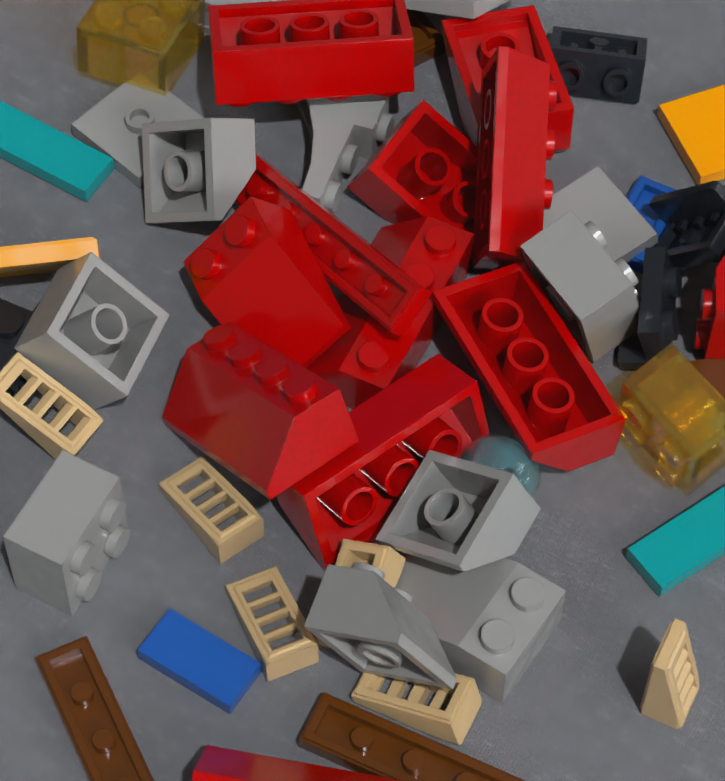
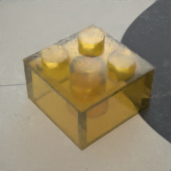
M95 0L76 27L78 71L121 85L127 83L166 96L204 41L205 0Z
M670 343L622 382L619 409L626 418L621 434L632 447L639 449L642 446L655 460L653 466L666 484L670 487L678 485L689 496L725 466V399L681 352Z

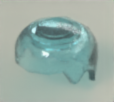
M490 433L479 436L460 456V459L514 473L531 497L539 487L541 474L538 463L530 460L520 443L506 435Z

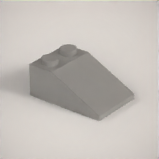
M408 554L405 557L404 567L395 588L412 596L411 604L430 619L454 673L474 678L478 690L502 704L560 623L566 590L519 562L506 558L463 572Z

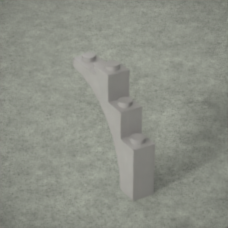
M190 0L192 28L210 34L208 6L286 0ZM373 94L351 96L341 101L315 98L303 99L296 103L308 129L312 148L311 164L302 190L327 210L336 211L343 191L342 179L345 173L352 175L359 156L370 159L380 142H383L393 130L395 116L389 114V97H380Z

